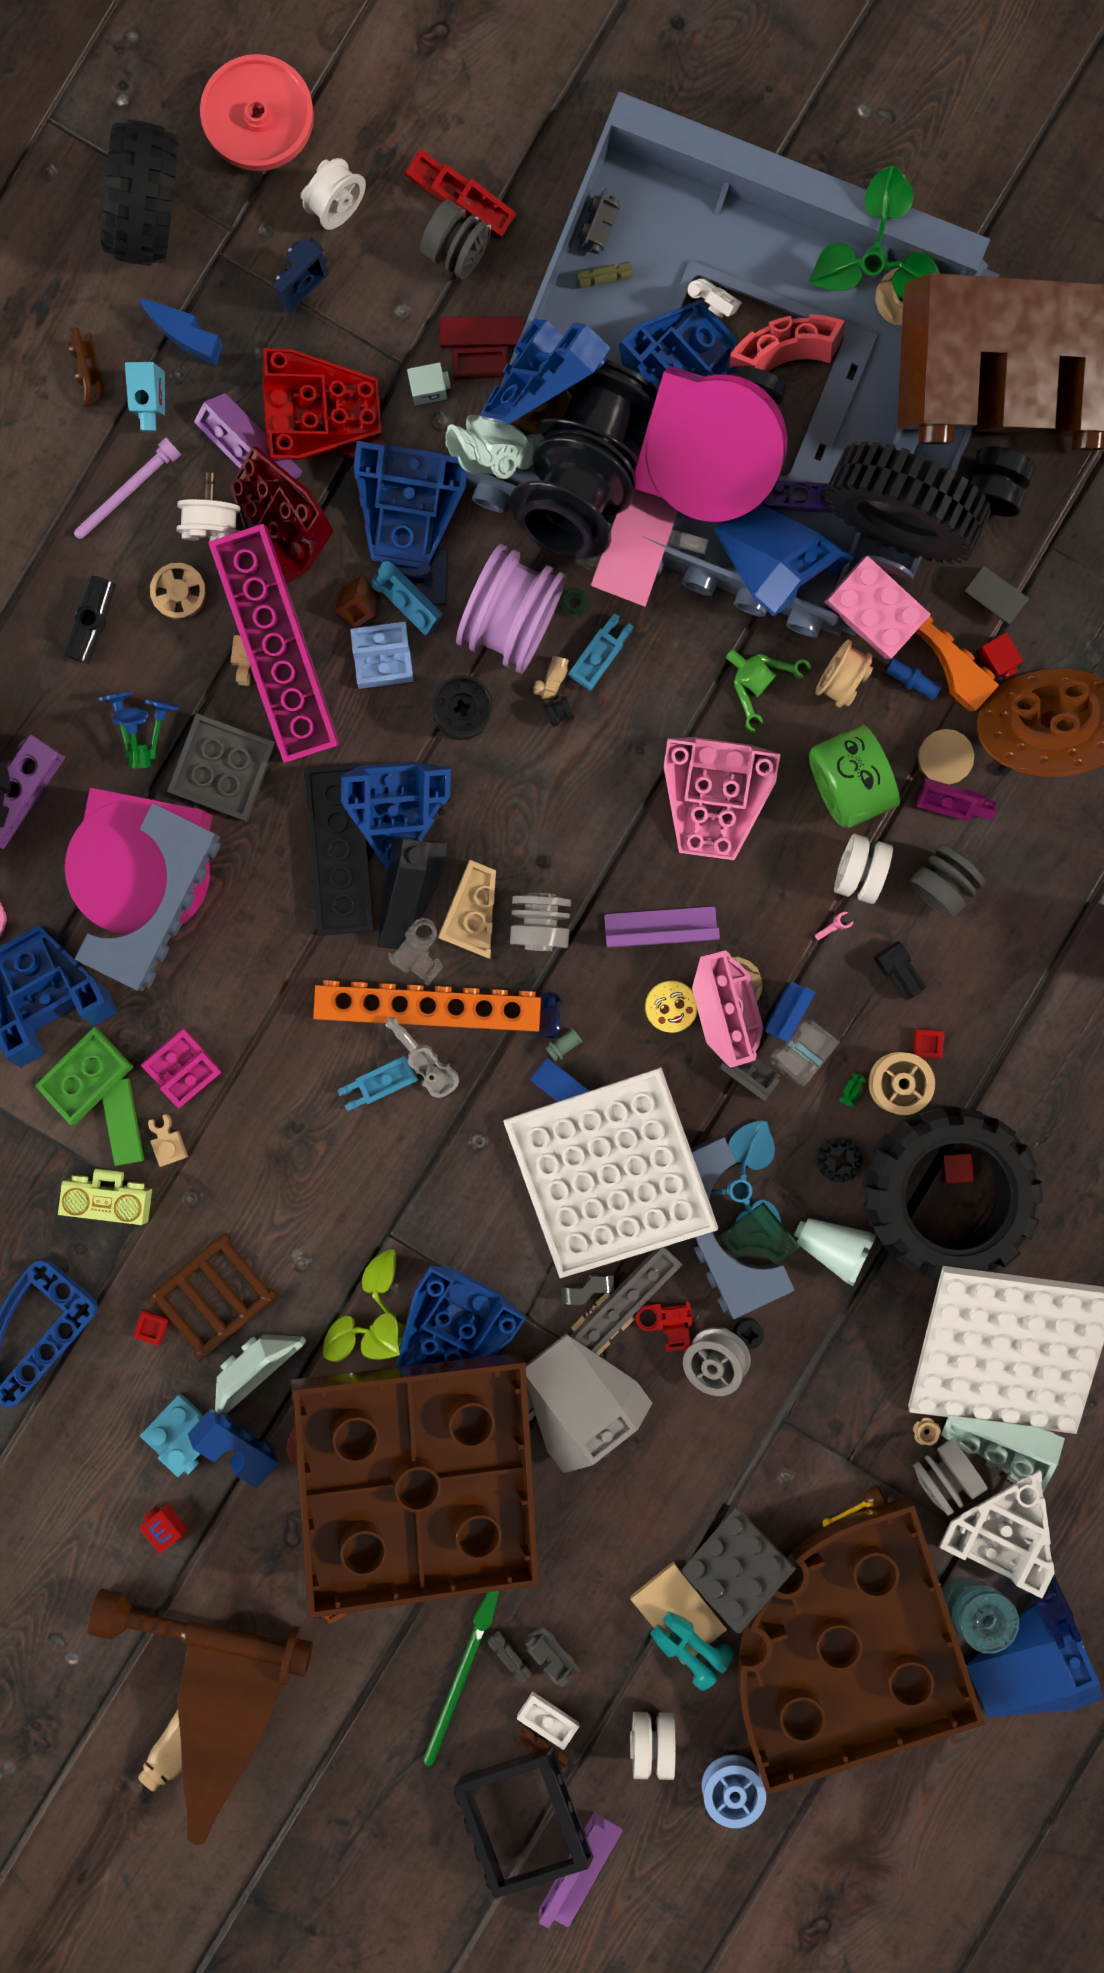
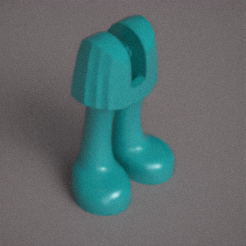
M669 1611L663 1617V1621L673 1632L670 1634L660 1625H656L650 1634L668 1657L676 1656L687 1665L694 1674V1686L704 1691L713 1686L717 1681V1673L708 1664L700 1662L687 1650L685 1645L688 1644L700 1653L721 1674L730 1665L734 1650L727 1643H721L716 1648L710 1646L693 1631V1623Z

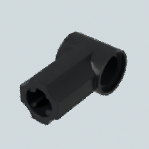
M899 941L874 956L881 971L887 977H890L905 1001L926 989L925 984L911 964L910 955Z

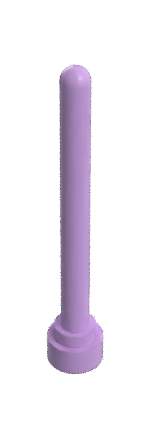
M166 437L158 444L157 454L75 529L74 535L76 538L83 539L163 463L166 462L168 464L171 460L174 462L181 456L180 452Z

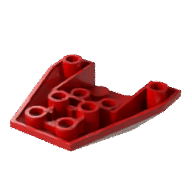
M263 348L262 391L265 435L269 457L272 460H301L381 435L377 378L293 349Z

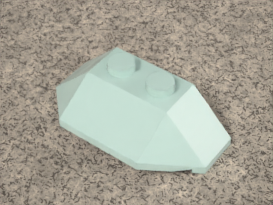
M263 1334L258 1340L253 1336L241 1347L244 1352L239 1357L235 1358L232 1355L220 1366L223 1371L217 1376L215 1412L227 1414L298 1351L307 1340L303 1336Z

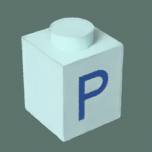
M440 363L407 369L415 406L447 399L446 389H451L448 371L442 372Z

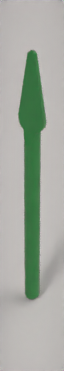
M499 1591L487 1592L473 1618L474 1629L423 1759L426 1766L433 1765L484 1631L492 1623Z

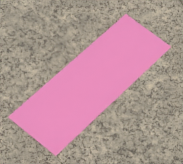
M635 489L632 504L627 510L616 515L611 529L610 547L601 556L591 586L646 607L665 551V547L650 540L665 546L667 545L678 511L664 498Z

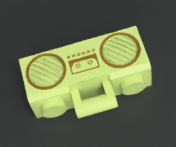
M95 1169L93 1181H89V1176L72 1175L71 1179L62 1181L58 1215L143 1225L149 1220L152 1189L144 1188L145 1183L129 1181L127 1185L123 1186L124 1172ZM101 1181L115 1182V1187L100 1186Z

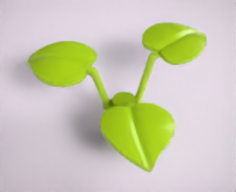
M389 1249L375 1257L366 1267L362 1278L363 1290L367 1293H372L373 1298L386 1314L380 1315L374 1324L370 1326V1330L360 1327L354 1328L355 1320L351 1316H344L335 1321L328 1330L324 1340L323 1355L325 1359L331 1362H339L345 1359L355 1345V1334L357 1333L365 1334L361 1341V1352L365 1357L381 1360L400 1355L398 1346L401 1345L405 1325L396 1320V1314L391 1312L379 1297V1293H384L389 1289L395 1276L396 1252L394 1249Z

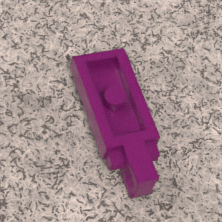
M928 778L924 779L915 806L966 821H970V818L976 819L977 816L993 820L997 811L996 802L986 799L984 795L978 792Z

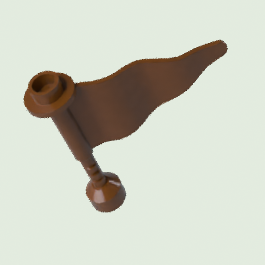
M101 1588L90 1614L88 1635L112 1640L126 1631L127 1628L179 1639L188 1645L178 1695L182 1779L187 1808V1840L195 1845L204 1844L223 1804L249 1763L263 1736L281 1684L287 1686L291 1674L302 1677L306 1676L312 1654L313 1641L300 1639L301 1626L293 1625L288 1642L196 1621L182 1622L132 1610V1606L125 1593Z

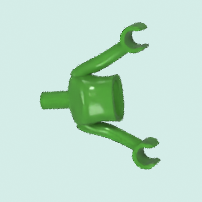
M734 649L727 654L726 658L738 668L734 679V686L747 716L745 722L746 730L754 733L755 729L750 726L749 721L754 719L762 724L763 720L761 716L754 713L751 701L744 687L750 689L758 698L777 676L768 667L793 672L796 678L802 679L804 676L798 671L797 667L802 665L807 670H810L811 664L808 661L799 660L796 664H790L763 654H756L745 660Z

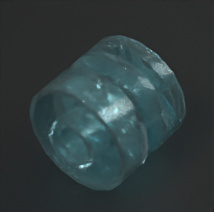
M968 1580L960 1583L951 1592L947 1601V1608L954 1630L973 1649L982 1653H997L1005 1650L1015 1640L1019 1631V1616L1016 1607L993 1585L983 1580Z

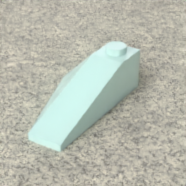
M952 1415L948 1416L941 1436L947 1440L953 1438L965 1452L969 1454L976 1453L986 1460L985 1465L991 1469L998 1467L1007 1473V1479L1014 1484L1040 1469L1043 1492L1058 1465L1065 1438L1039 1427Z

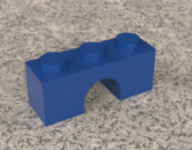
M210 1408L188 1433L193 1450L213 1462L223 1453L236 1450V1454L230 1459L235 1476L254 1488H257L279 1464L274 1453L276 1449L266 1439L259 1440L246 1426L240 1428L223 1412L218 1414Z

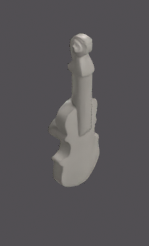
M396 1017L387 1018L385 1026L392 1029L397 1039L410 1051L408 1055L409 1066L415 1069V1073H419L424 1077L422 1086L426 1087L428 1092L437 1098L444 1097L454 1091L459 1084V1076L450 1067V1064L440 1063L437 1054L433 1053L430 1046L418 1045L406 1029L398 1024Z

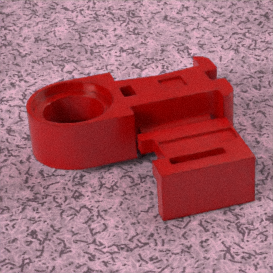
M685 1301V1305L661 1308L660 1303L644 1305L636 1312V1324L644 1331L662 1330L663 1325H665L663 1333L667 1334L668 1343L665 1344L666 1352L686 1350L691 1346L689 1328L685 1327L686 1322L688 1326L692 1325L691 1307L688 1301ZM652 1310L655 1313L656 1321L653 1325L644 1326L641 1324L639 1317L642 1311Z

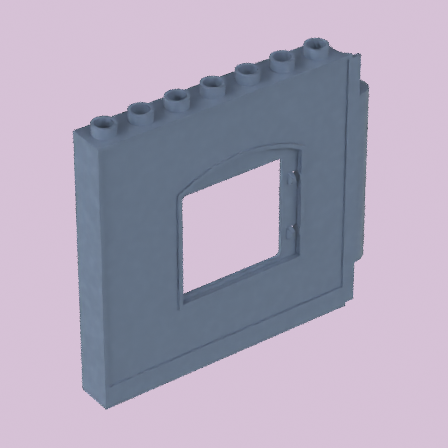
M618 92L520 338L534 319L547 320L563 336L572 323L587 324L611 348L605 356L606 359L622 365L619 343L638 324L682 307L689 284L695 278H702L800 318H809V314H817L845 321L843 342L791 472L787 476L779 475L777 481L829 483L844 449L848 445L851 446L852 443L857 442L861 444L864 441L871 445L873 442H880L883 447L886 444L894 445L900 451L902 448L910 450V453L915 456L919 453L926 456L925 460L930 462L935 460L942 463L940 467L944 469L951 468L957 471L974 426L954 429V442L947 445L918 444L919 429L897 428L902 326L893 325L882 317L877 309L875 296L876 288L881 279L892 269L899 267L889 268V270L883 269L881 273L873 276L866 274L861 268L862 278L859 283L853 288L844 291L823 289L809 281L817 259L826 246L836 242L848 244L854 249L855 259L859 257L863 259L867 249L875 244L882 216H871L868 214L864 202L866 189L635 97ZM607 188L608 191L605 197H617L620 200V209L612 227L605 223L601 225L611 230L605 248L599 254L590 252V246L588 245L579 250L578 247L582 239L578 238V234L584 221L589 222L592 213L588 211L594 195L599 196ZM910 208L901 218H887L881 246L888 253V263L895 261L904 263L909 253L918 251L926 253L935 261L940 274L999 277L1000 275L988 270V264L983 260L990 241L989 238L914 208ZM627 261L631 263L633 273L631 279L621 281V278H618L617 282L596 286L595 283H592L591 287L580 288L577 272L580 270L588 269L590 272L596 267L611 264L619 266V263ZM515 351L509 363L511 365L513 364L517 356V353ZM851 365L858 367L852 381L846 379ZM566 390L569 405L572 395ZM633 422L624 443L636 455L637 459H639L648 422ZM819 445L826 447L820 461L814 459ZM533 465L525 470L516 468L513 475L507 479L498 478L494 474L466 471L468 488L475 491L472 500L481 507L498 513L504 511L506 504L510 505V494L516 486L528 481H541ZM784 488L783 494H775L774 489H772L768 494L769 501H774L776 496H783L782 502L787 503L786 496L789 489ZM796 489L792 492V499L794 502L801 504L806 502L807 494L804 490ZM824 492L820 494L821 502L824 505H829L825 503ZM776 510L835 539L854 556L852 561L834 574L825 568L798 588L794 603L780 612L789 616L786 626L794 632L808 637H818L820 629H823L838 636L841 635L842 631L853 636L856 635V632L824 604L823 601L854 566L866 556L871 558L900 586L907 585L913 581L922 559L921 556L914 558L908 552H904V554L897 552L896 548L892 546L887 548L881 545L882 542L867 538L868 535L866 533L861 534L855 531V526H848L844 523L845 519L838 518L835 513ZM678 511L667 545L665 546L650 540L665 547L656 575H660L663 566L684 574L681 584L691 591L712 596L717 587L737 595L734 605L738 609L755 616L764 617L767 610L752 597L714 532L715 527L723 521H702L686 516ZM617 514L603 515L610 531Z

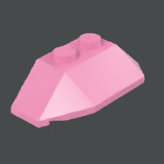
M725 950L700 957L692 991L706 1043L731 1068L756 1060V1051L760 1044L763 1024L749 973L735 959L730 957L731 955Z

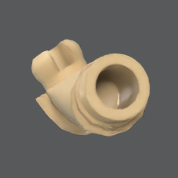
M552 656L545 682L535 681L533 693L540 695L542 700L558 697L559 694L557 692L560 684L568 673L567 665L569 660Z

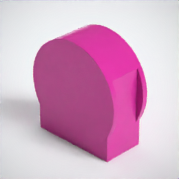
M670 366L663 372L635 469V489L662 497L677 511L702 521H727L750 512L771 492L785 462L787 431L781 411L764 389L748 379L729 374L701 376Z
M90 788L84 820L75 831L69 843L65 859L66 882L75 904L89 920L111 932L128 935L140 929L158 910L167 884V868L163 854L156 842L148 834L140 830L152 803L210 831L213 815L200 809ZM209 860L205 866L208 869L205 879L201 884H196L192 893L195 895L192 905L188 910L184 909L179 919L182 921L181 926L196 913L204 901L210 881Z

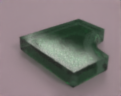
M764 1202L719 1235V1238L736 1259L746 1254H759L768 1257L776 1265L798 1250L800 1246Z

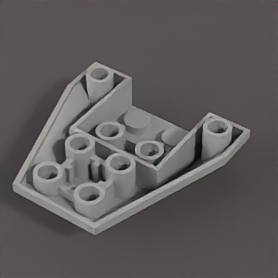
M567 1334L526 1364L527 1390L546 1450L563 1473L589 1467L598 1462L639 1429L652 1405V1401L635 1379Z

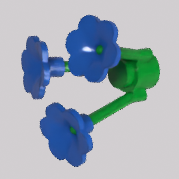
M133 691L98 698V702L112 704L113 712L115 713L112 720L120 726L125 747V758H128V767H150L151 759H156V746L162 721H165L166 712L179 710L180 706L163 701L145 699L144 703L150 704L155 708L153 719H156L150 748H147V743H137L136 733L138 732L137 724L146 722V718L149 717L148 712L145 710L140 711L138 708L125 710L123 700L133 695Z

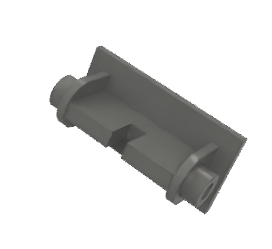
M607 188L599 196L594 195L588 211L592 213L589 222L584 221L578 234V238L582 239L578 247L579 250L588 245L590 246V252L599 254L605 248L611 230L601 225L605 223L612 227L620 209V200L617 197H605L608 191Z
M545 1627L528 1633L529 1638L524 1643L527 1646L526 1651L539 1665H542L547 1659L548 1664L543 1670L555 1685L565 1686L570 1680L567 1676L580 1671L573 1658L561 1648L553 1634L547 1631Z

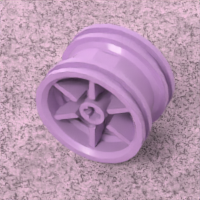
M499 544L489 557L472 591L458 628L456 643L460 646L469 643V650L477 652L484 645L504 655L503 666L509 668L514 664L516 665V672L522 674L531 662L551 621L562 594L567 574L559 572L556 576L553 574L554 568L551 566H546L539 573L519 563L520 552L512 550L510 553H507V546Z

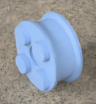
M724 1755L714 1760L705 1770L702 1778V1793L706 1810L713 1820L728 1828H742L752 1824L759 1818L765 1808L766 1791L758 1767L751 1760L740 1755Z

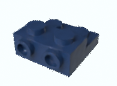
M305 236L300 242L296 241L291 245L285 256L289 269L281 271L273 284L281 306L289 314L329 275L326 268L327 260L322 255L324 250L313 237L308 239Z

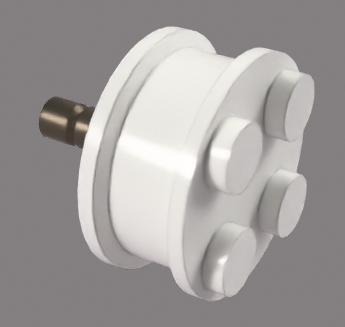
M205 472L204 500H180L177 503V507L182 509L181 525L177 526V532L182 534V539L197 541L199 537H209V541L239 532L236 530V514L240 513L241 507L232 503L215 501L216 473Z

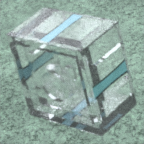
M805 1020L803 1023L799 1022L794 1035L781 1050L778 1048L774 1050L771 1054V1057L774 1058L771 1064L795 1084L804 1087L840 1042L813 1020Z

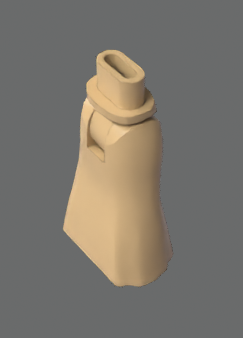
M178 1709L150 1751L148 1759L143 1765L144 1770L138 1775L140 1782L151 1791H155L160 1785H165L169 1780L176 1778L182 1773Z

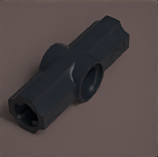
M91 576L82 605L77 608L74 615L75 625L64 654L65 656L82 663H90L99 634L106 627L105 617L117 586L115 583L98 576ZM95 614V622L90 626H86L85 619L87 616Z

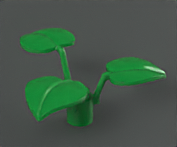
M892 165L881 170L872 179L865 193L864 202L868 214L871 216H882L875 244L867 249L863 259L860 257L855 259L854 249L848 244L836 242L826 246L817 259L809 279L810 283L827 290L844 291L853 288L859 283L862 278L861 268L866 274L873 276L881 273L883 269L889 270V268L899 267L893 274L892 285L895 293L903 299L905 282L930 273H939L935 261L923 252L914 251L909 253L904 263L901 261L887 262L888 253L881 246L887 218L898 219L903 217L910 210L914 199L910 182L896 166Z

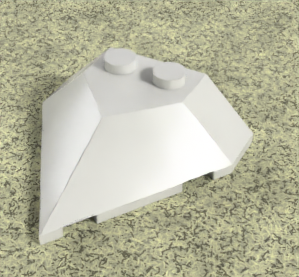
M1037 1470L951 1520L939 1544V1548L963 1560H966L968 1557L1010 1578L1016 1586L1043 1598L1055 1572L1053 1561L1051 1560V1542L1045 1498L1043 1497L1041 1484L1043 1482L1041 1470Z

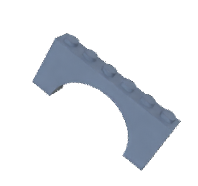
M153 803L140 830L144 831L156 842L166 863V890L158 910L144 926L122 937L103 938L87 933L74 959L137 991H144L145 987L149 988L156 977L154 969L158 961L162 962L169 950V947L166 945L171 935L175 936L182 924V921L179 919L184 909L188 910L194 901L195 895L192 894L197 883L201 884L205 879L208 871L205 866L209 858L213 859L216 856L221 845L218 842L220 836Z
M721 1134L690 1148L708 1200L719 1176L736 1163L725 1137ZM712 1232L694 1237L698 1244L694 1248L700 1263L706 1261L710 1270L705 1273L712 1289L717 1287L722 1296L717 1298L723 1313L729 1312L733 1319L795 1291L783 1264L779 1260L762 1265L745 1263L726 1253L719 1246Z

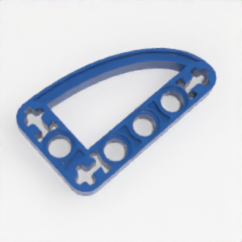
M48 1259L37 1260L28 1267L0 1309V1354L9 1322L31 1284L35 1285L64 1311L4 1381L0 1371V1405L6 1408L14 1407L24 1399L98 1312L96 1300ZM44 1266L47 1268L45 1274L50 1279L54 1278L55 1276H57L58 1279L55 1280L50 1285V1287H48L46 1284H48L51 1281L45 1276L42 1278H38L37 1274L39 1273V1271L36 1268H41ZM59 1283H65L70 1288V1295L67 1298H60L56 1294V1287ZM87 1303L89 1305L87 1311L90 1314H83L77 1321L72 1318L81 1309L78 1304L83 1305ZM61 1323L71 1325L73 1329L71 1337L64 1338L59 1334L58 1329ZM43 1344H49L54 1348V1356L51 1359L42 1357L40 1348ZM30 1365L35 1369L36 1376L33 1380H27L22 1376L23 1366ZM17 1382L22 1385L14 1392V1397L11 1399L5 1397L7 1395L6 1390L14 1387Z

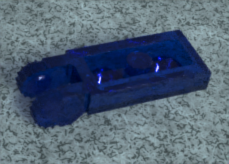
M1053 1575L1043 1598L1032 1593L1031 1595L1046 1628L1050 1629L1058 1649H1061L1065 1645L1057 1625L1066 1622L1070 1636L1075 1643L1082 1641L1073 1620V1613L1055 1575Z

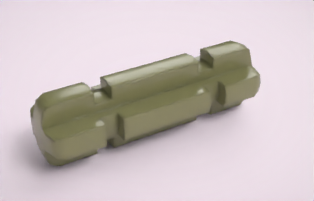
M628 261L619 263V266L611 264L593 268V271L590 272L588 269L577 272L580 288L591 287L592 283H595L596 286L617 282L618 278H621V281L631 279L633 275L631 263Z

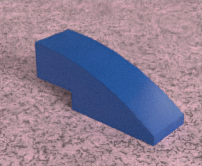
M141 298L140 304L144 311L169 340L197 359L216 366L223 347L218 335L201 330L195 315Z

